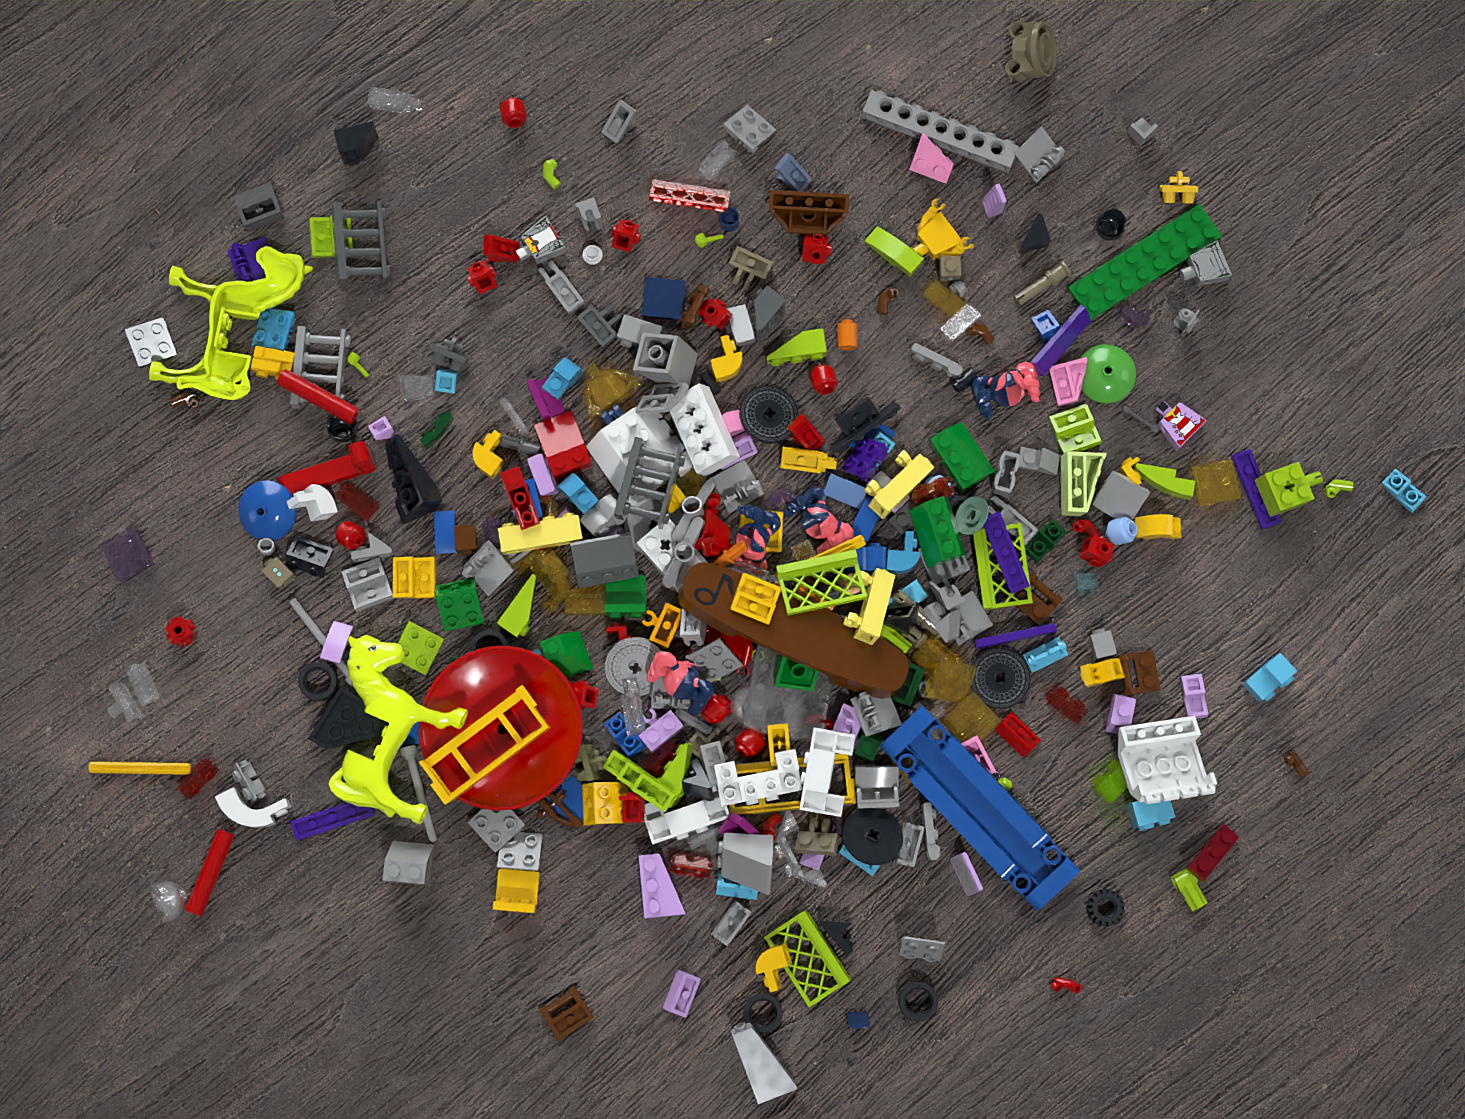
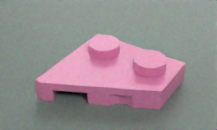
M1087 357L1054 365L1049 369L1058 406L1079 401L1088 363Z

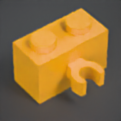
M666 603L659 618L656 617L654 612L647 610L646 614L650 615L652 620L650 622L643 620L642 624L646 627L655 626L649 640L658 647L668 651L681 623L682 609Z

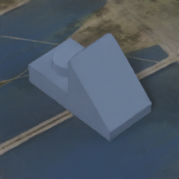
M786 153L775 167V170L779 173L777 178L794 191L803 192L812 181V178L791 154Z

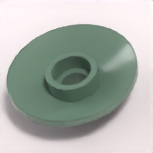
M978 496L970 497L958 508L955 521L960 533L972 535L984 526L988 518L989 508L983 498Z

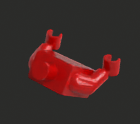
M720 494L709 495L707 501L708 508L704 510V516L702 517L705 525L694 545V548L701 551L705 557L715 558L724 553L725 549L729 550L734 546L729 542L730 528L717 515V506H720L721 503Z
M709 625L706 626L705 645L720 638L743 664V666L737 669V673H740V668L745 667L747 668V676L750 672L748 663L751 662L753 653L752 641L740 635L730 637Z

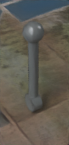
M1129 406L1123 407L1122 411L1125 414H1130L1148 426L1152 433H1156L1159 430L1158 425L1150 424L1131 411Z

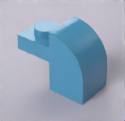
M563 358L555 366L553 373L544 383L542 389L559 400L568 387H573L582 375L583 370L569 359Z
M573 472L557 486L571 503L573 502L583 514L599 502L596 496L585 486L584 482Z
M913 531L905 532L903 551L888 550L886 570L889 573H906L916 566L921 552H913V549L916 550L917 537H914Z

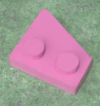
M923 133L909 170L947 183L954 163Z

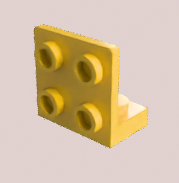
M623 782L582 784L584 826L622 824L623 801L619 800V796H626V792H630V787Z
M499 869L496 900L493 901V910L536 913L540 873L535 871Z

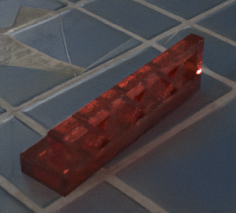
M656 179L652 180L649 194L650 201L722 212L728 211L731 191Z

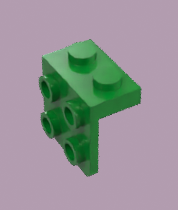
M645 575L606 583V616H609V618H621V615H630V618H642V615H646Z

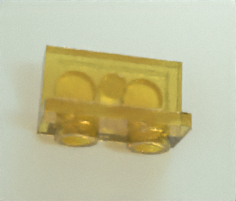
M692 468L682 478L677 479L675 484L687 498L697 496L704 483L709 479L705 475L697 474L695 469ZM714 487V489L712 490V492H711L710 494H720V493H719V492L716 490V488ZM709 497L707 498V500L705 501V503H704V505H703V509H704V510H706V509L708 508V506H707V501H708ZM693 506L690 508L693 511H696L699 507Z
M931 636L912 657L914 662L921 668H925V671L941 685L949 679L962 663V660L934 636Z

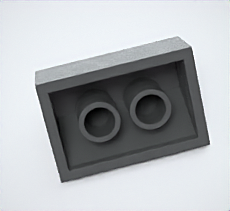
M768 285L764 290L760 288L754 296V322L756 341L759 345L785 316L786 300Z
M631 532L570 543L579 588L639 577Z

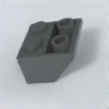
M271 182L234 196L237 210L247 232L285 219Z

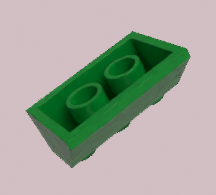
M963 422L943 430L932 437L928 443L961 493L995 473Z
M942 496L924 502L910 510L927 568L966 556L949 498Z

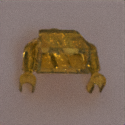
M596 364L590 365L586 372L591 379L586 382V388L583 391L584 405L588 410L590 419L594 420L593 415L599 414L601 417L603 410H609L611 405L619 403L632 394L631 389L636 393L635 387L637 385L643 386L641 381L637 377H632L618 369L611 370L607 367L600 371Z
M535 550L525 557L524 561L520 560L515 563L512 568L517 566L520 572L516 575H521L529 566L553 598L542 605V608L549 606L550 610L547 614L558 610V603H561L571 590L569 583L570 572L553 551L547 553L543 550Z

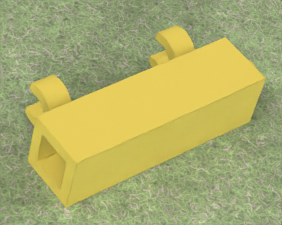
M903 450L895 459V462L904 467V469L883 489L880 488L875 480H872L864 489L867 494L874 497L868 506L884 519L934 469V466L927 458L919 454L912 460L909 454Z
M876 568L871 575L860 571L864 586L867 587V599L863 600L859 616L849 612L848 617L846 616L844 620L845 626L856 628L853 638L873 645L880 637L895 579L894 574Z

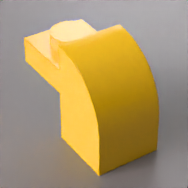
M729 335L721 336V345L725 356L711 360L712 371L717 383L735 377L742 366V352L733 353L736 351L734 340L729 339Z
M495 430L492 434L488 433L483 440V446L476 442L473 448V459L478 469L491 479L495 478L504 465L503 459L493 453L502 439V435Z
M1167 514L1135 518L1137 526L1136 538L1149 540L1160 537L1170 539L1181 538L1180 518Z
M1119 658L1080 666L1081 679L1087 687L1125 678Z
M787 943L770 947L757 960L756 974L765 973L763 976L764 983L767 988L769 987L770 992L778 991L782 987L777 969L787 967L792 963Z

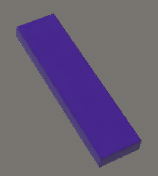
M1080 305L1031 361L1038 375L1044 376L1092 321L1086 307Z
M1251 449L1232 455V462L1260 529L1264 530L1280 524L1279 515L1269 516L1255 483V480L1262 475Z
M1000 511L989 515L984 528L1010 593L1013 594L1030 587Z
M1052 623L976 639L974 647L977 650L1053 634L1057 631L1056 625Z
M346 802L290 821L296 841H300L374 816L375 812L372 807H360Z

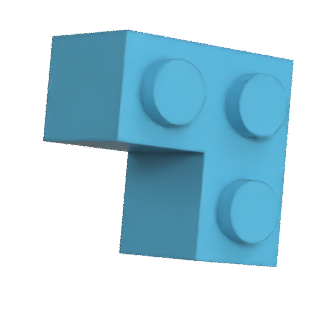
M1279 653L1243 683V686L1258 702L1262 700L1267 702L1276 694L1274 690L1278 686L1283 688L1295 679L1293 674L1297 670Z
M1161 800L1159 803L1153 804L1136 801L1126 805L1132 828H1138L1139 831L1151 829L1154 827V823L1157 822L1159 826L1171 823L1170 819L1175 818L1171 801L1164 802Z

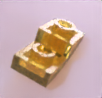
M933 280L922 294L936 308H940L953 321H956L968 306L937 280Z
M809 539L791 547L796 562L807 560L817 555ZM826 573L823 575L825 579H827ZM811 575L805 577L809 586H813L817 581Z

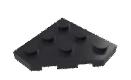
M340 687L308 739L328 750L381 737L383 729L389 725V722L364 712L366 708L364 701L343 687Z

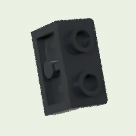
M295 536L286 553V565L294 570H301L312 576L324 578L326 567L333 555L334 549Z

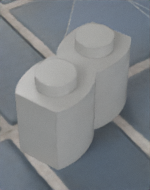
M1009 451L1003 452L999 459L997 475L992 485L993 494L1008 497L1015 485V473L1020 464L1019 454Z
M611 494L603 497L594 508L586 512L580 519V522L595 538L609 536L613 528L624 523L628 515H625L624 520L615 518L614 511L617 501Z

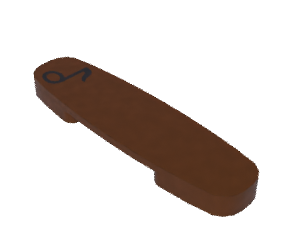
M702 562L693 565L684 577L678 592V599L682 608L703 623L727 636L735 637L740 635L783 657L828 675L829 680L835 685L858 693L866 691L867 695L870 694V696L879 699L890 698L895 695L906 679L909 663L903 651L881 637L873 645L853 638L856 628L845 626L844 617L826 608L787 616L780 591L770 623L767 625L730 610L742 573ZM792 597L789 601L790 608L800 607L802 601Z

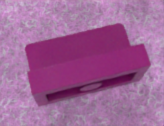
M550 376L535 381L534 378L526 381L543 421L565 412L561 400H557L542 389V386Z
M734 812L730 813L718 830L722 836H724V833L762 835L743 817Z

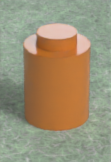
M851 319L841 320V323L837 324L838 349L854 350L858 348L857 323H853Z

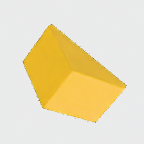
M788 723L767 725L771 766H777L774 753L790 750Z

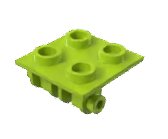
M408 621L397 643L401 645L405 654L400 663L426 675L444 639Z

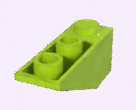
M823 328L801 332L767 356V364L780 366L783 365V362L788 361L795 364L803 362V359L811 358L812 361L823 359L827 353Z
M692 743L681 744L675 752L677 755L675 759L667 763L664 767L665 773L661 778H657L658 781L676 794L669 808L676 807L684 795L682 781L689 778L688 770H690V760L692 757Z

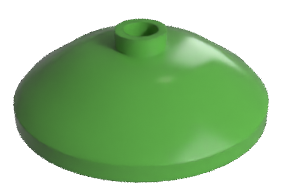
M1103 344L1090 348L1082 355L1081 358L1087 357L1088 360L1081 389L1085 396L1095 402L1109 404L1122 400L1130 393L1136 380V368L1131 357L1123 349L1114 345ZM1110 368L1111 373L1107 374L1104 369Z

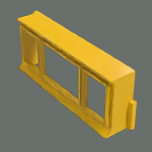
M523 685L427 759L419 762L433 781L431 787L445 805L454 801L551 728L536 709V702ZM521 699H523L541 724L540 727L524 739L519 736L503 714ZM498 717L517 744L475 774L457 747ZM451 752L470 777L468 781L452 793L432 767Z
M835 754L834 764L844 763L847 796H845L843 805L857 803L854 779L850 777L848 755ZM805 757L797 758L799 768L807 767V764H804ZM770 761L735 765L737 774L754 772L757 774L763 771L777 770V766H771ZM760 798L759 805L735 807L734 804H730L729 808L730 813L734 812L739 816L800 809L801 800L765 804V798Z

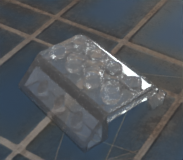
M757 645L743 726L758 733L768 734L767 725L788 723L789 739L811 742L814 728H825V724L819 722L820 720H826L829 704L823 703V700L830 699L832 684L826 683L829 680L828 675L821 672L818 673L814 691L774 686V667L777 653Z
M788 810L785 813L774 851L779 860H784L785 865L783 869L788 879L792 877L795 882L823 890L827 883L823 880L824 876L819 866L803 874L786 841L788 837L798 833L799 830L791 811Z

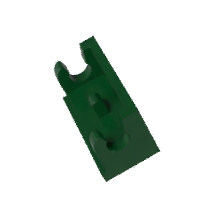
M909 663L904 683L895 695L891 696L894 703L906 708L911 707L925 668Z

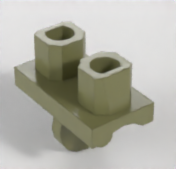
M592 744L581 745L575 763L582 761L584 769L577 770L576 773L579 781L601 780L599 770H603L602 762L606 761L607 757L600 756L598 749L593 751Z

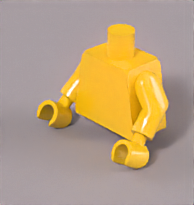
M940 198L934 199L931 204L932 207L923 215L917 228V240L920 244L913 248L921 257L927 253L932 260H940V257L959 256L965 252V249L974 248V244H970L968 247L966 245L967 240L971 239V237L961 239L941 212H937L946 206L945 203L941 207L937 206V201Z

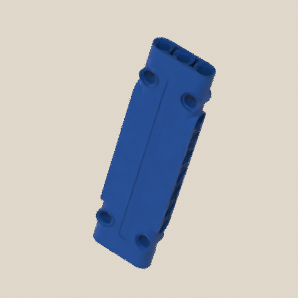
M923 705L880 745L898 765L900 770L909 776L908 779L989 865L1005 881L1008 880L1013 888L1036 911L1047 904L1080 872V869L1051 840L1052 838ZM934 729H940L943 732V737L935 739L931 732ZM904 757H910L913 760L911 767H905L902 764ZM1054 849L1058 852V856L1054 859H1049L1046 856L1047 851ZM1023 877L1027 879L1028 884L1020 887L1016 884V880Z

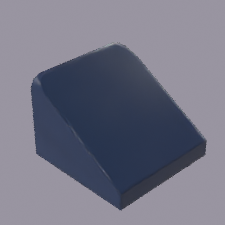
M849 1012L847 1014L849 1029L870 1027L868 1012Z

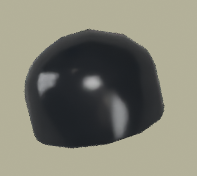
M1115 208L1107 209L1096 220V232L1102 239L1107 241L1116 240L1125 232L1127 219L1122 211Z
M335 416L329 419L327 431L329 437L338 443L349 442L356 436L358 424L356 419L352 424H349Z

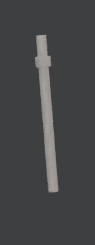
M293 598L289 604L322 647H324L327 638L297 599ZM342 660L341 664L335 663L345 675L347 683L354 687L349 678L348 666L344 664L345 662Z

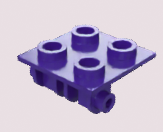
M265 237L239 246V243L232 244V249L227 250L238 281L252 282L266 278L264 269L256 260L257 251L265 246L268 247Z
M864 437L857 442L855 449L846 459L842 470L861 477L860 479L867 483L869 480H872L876 473L873 469L877 471L879 469L874 465V462L881 465V462L888 455L887 451L889 448L884 443Z

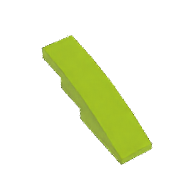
M616 750L611 752L603 765L604 769L632 788V791L663 812L667 811L676 796L664 784Z

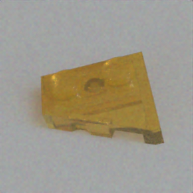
M606 583L574 589L565 593V615L606 616Z

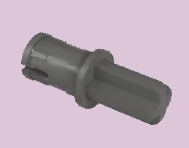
M503 435L501 439L502 447L518 451V454L522 452L535 456L540 454L541 445L524 441V438L517 439Z

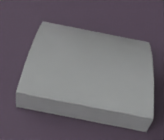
M685 382L654 385L650 395L642 396L635 412L637 414L668 412L681 401L689 387Z
M1112 470L1092 501V504L1115 519L1128 517L1133 520L1150 492L1148 489L1131 482L1129 477Z
M380 557L341 571L356 612L393 599V592Z

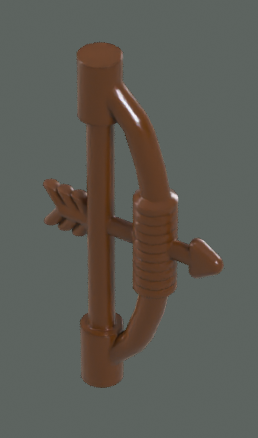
M560 790L556 796L552 792L548 795L553 800L550 804L545 799L538 801V804L543 809L542 812H538V819L544 818V814L547 813L551 819L556 820L562 825L575 827L577 830L583 826L581 821L576 816H573L561 803L568 796L563 795V790ZM556 804L570 820L566 821L558 816L552 807Z

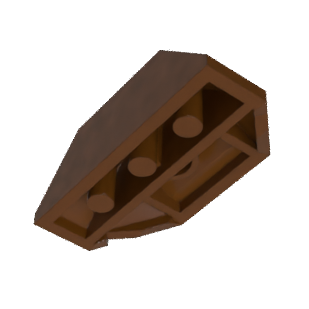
M770 190L769 211L787 233L828 235L849 214V194Z

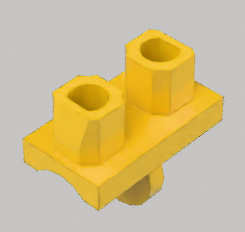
M1177 171L1176 177H1169V183H1176V185H1160L1159 191L1162 192L1164 203H1175V192H1182L1181 203H1193L1195 193H1198V186L1182 185V183H1189L1190 178L1183 177L1182 171Z

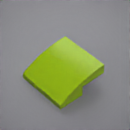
M332 215L330 217H310L311 258L335 257ZM351 218L343 220V227L351 229ZM352 237L344 239L345 247H348V249L353 248Z
M1087 404L1049 416L1062 454L1068 451L1080 452L1101 444V438L1094 425V419Z

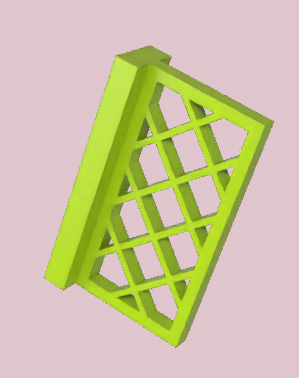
M1022 524L1006 525L1008 531L1018 529L1019 537L1013 545L1022 553L1019 560L1020 562L1023 560V570L1030 585ZM985 528L974 533L984 610L989 611L997 608L1032 604L1031 587L1024 589L1027 591L1028 599L1019 601L1013 596L1015 593L1010 594L1002 588L1006 582L1005 579L1000 585L992 580L996 570H999L1001 573L1002 570L999 568V563L996 566L989 559L994 550L992 548L988 552V545L990 547L992 545L987 541ZM1019 540L1021 548L1016 545ZM990 564L995 567L992 572ZM999 590H1002L1009 596L1004 603L996 604L995 595Z
M856 549L776 566L775 575L781 587L787 616L867 599V593L857 561ZM854 566L855 575L853 578L842 573L845 568ZM831 571L837 575L832 583L823 578L825 572ZM811 575L817 579L813 587L803 582L806 576ZM839 577L849 582L845 590L835 585ZM792 580L797 585L791 591L784 586L783 581ZM820 581L830 586L825 594L815 589ZM854 584L860 588L861 594L852 595L847 591ZM800 585L810 590L806 598L795 593ZM832 588L842 593L839 599L834 600L828 597ZM812 592L822 597L819 603L813 604L808 601ZM792 597L802 601L800 607L790 608L789 601Z
M807 909L764 937L770 947L775 946L771 937L776 934L785 935L784 943H787L788 936L799 938L797 950L788 948L789 952L797 953L795 964H790L783 968L808 1007H811L852 980ZM795 921H798L802 927L800 936L789 934L790 925ZM787 927L786 933L780 932ZM802 939L811 941L813 945L812 953L800 951ZM799 954L811 956L809 968L797 965ZM813 957L823 960V971L811 968ZM796 968L808 971L806 982L796 979ZM810 972L822 974L820 985L808 983ZM825 975L833 976L838 984L832 988L823 986ZM808 986L819 988L818 997L812 1001L806 994Z

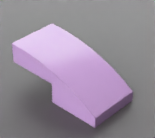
M334 621L320 658L341 664L346 646L349 644L348 637L351 636L354 627Z
M1202 674L1181 676L1186 716H1195L1196 719L1208 717Z

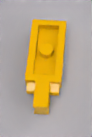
M783 447L780 468L820 473L825 472L826 468L836 470L837 458L827 457L828 453Z

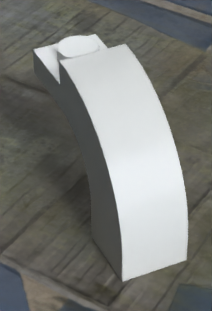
M234 787L215 796L220 808L231 820L253 828H263L277 824L273 816L280 817L288 813L287 809L292 807L289 800L284 798L264 809H251L242 800L238 789Z

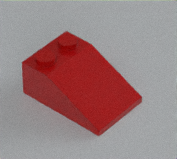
M572 411L534 424L555 480L566 477L572 472L576 473L592 467V462Z

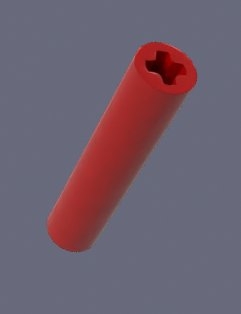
M284 369L277 379V385L349 424H352L358 416L359 408L287 369Z
M217 829L185 911L202 917L235 837L234 834Z

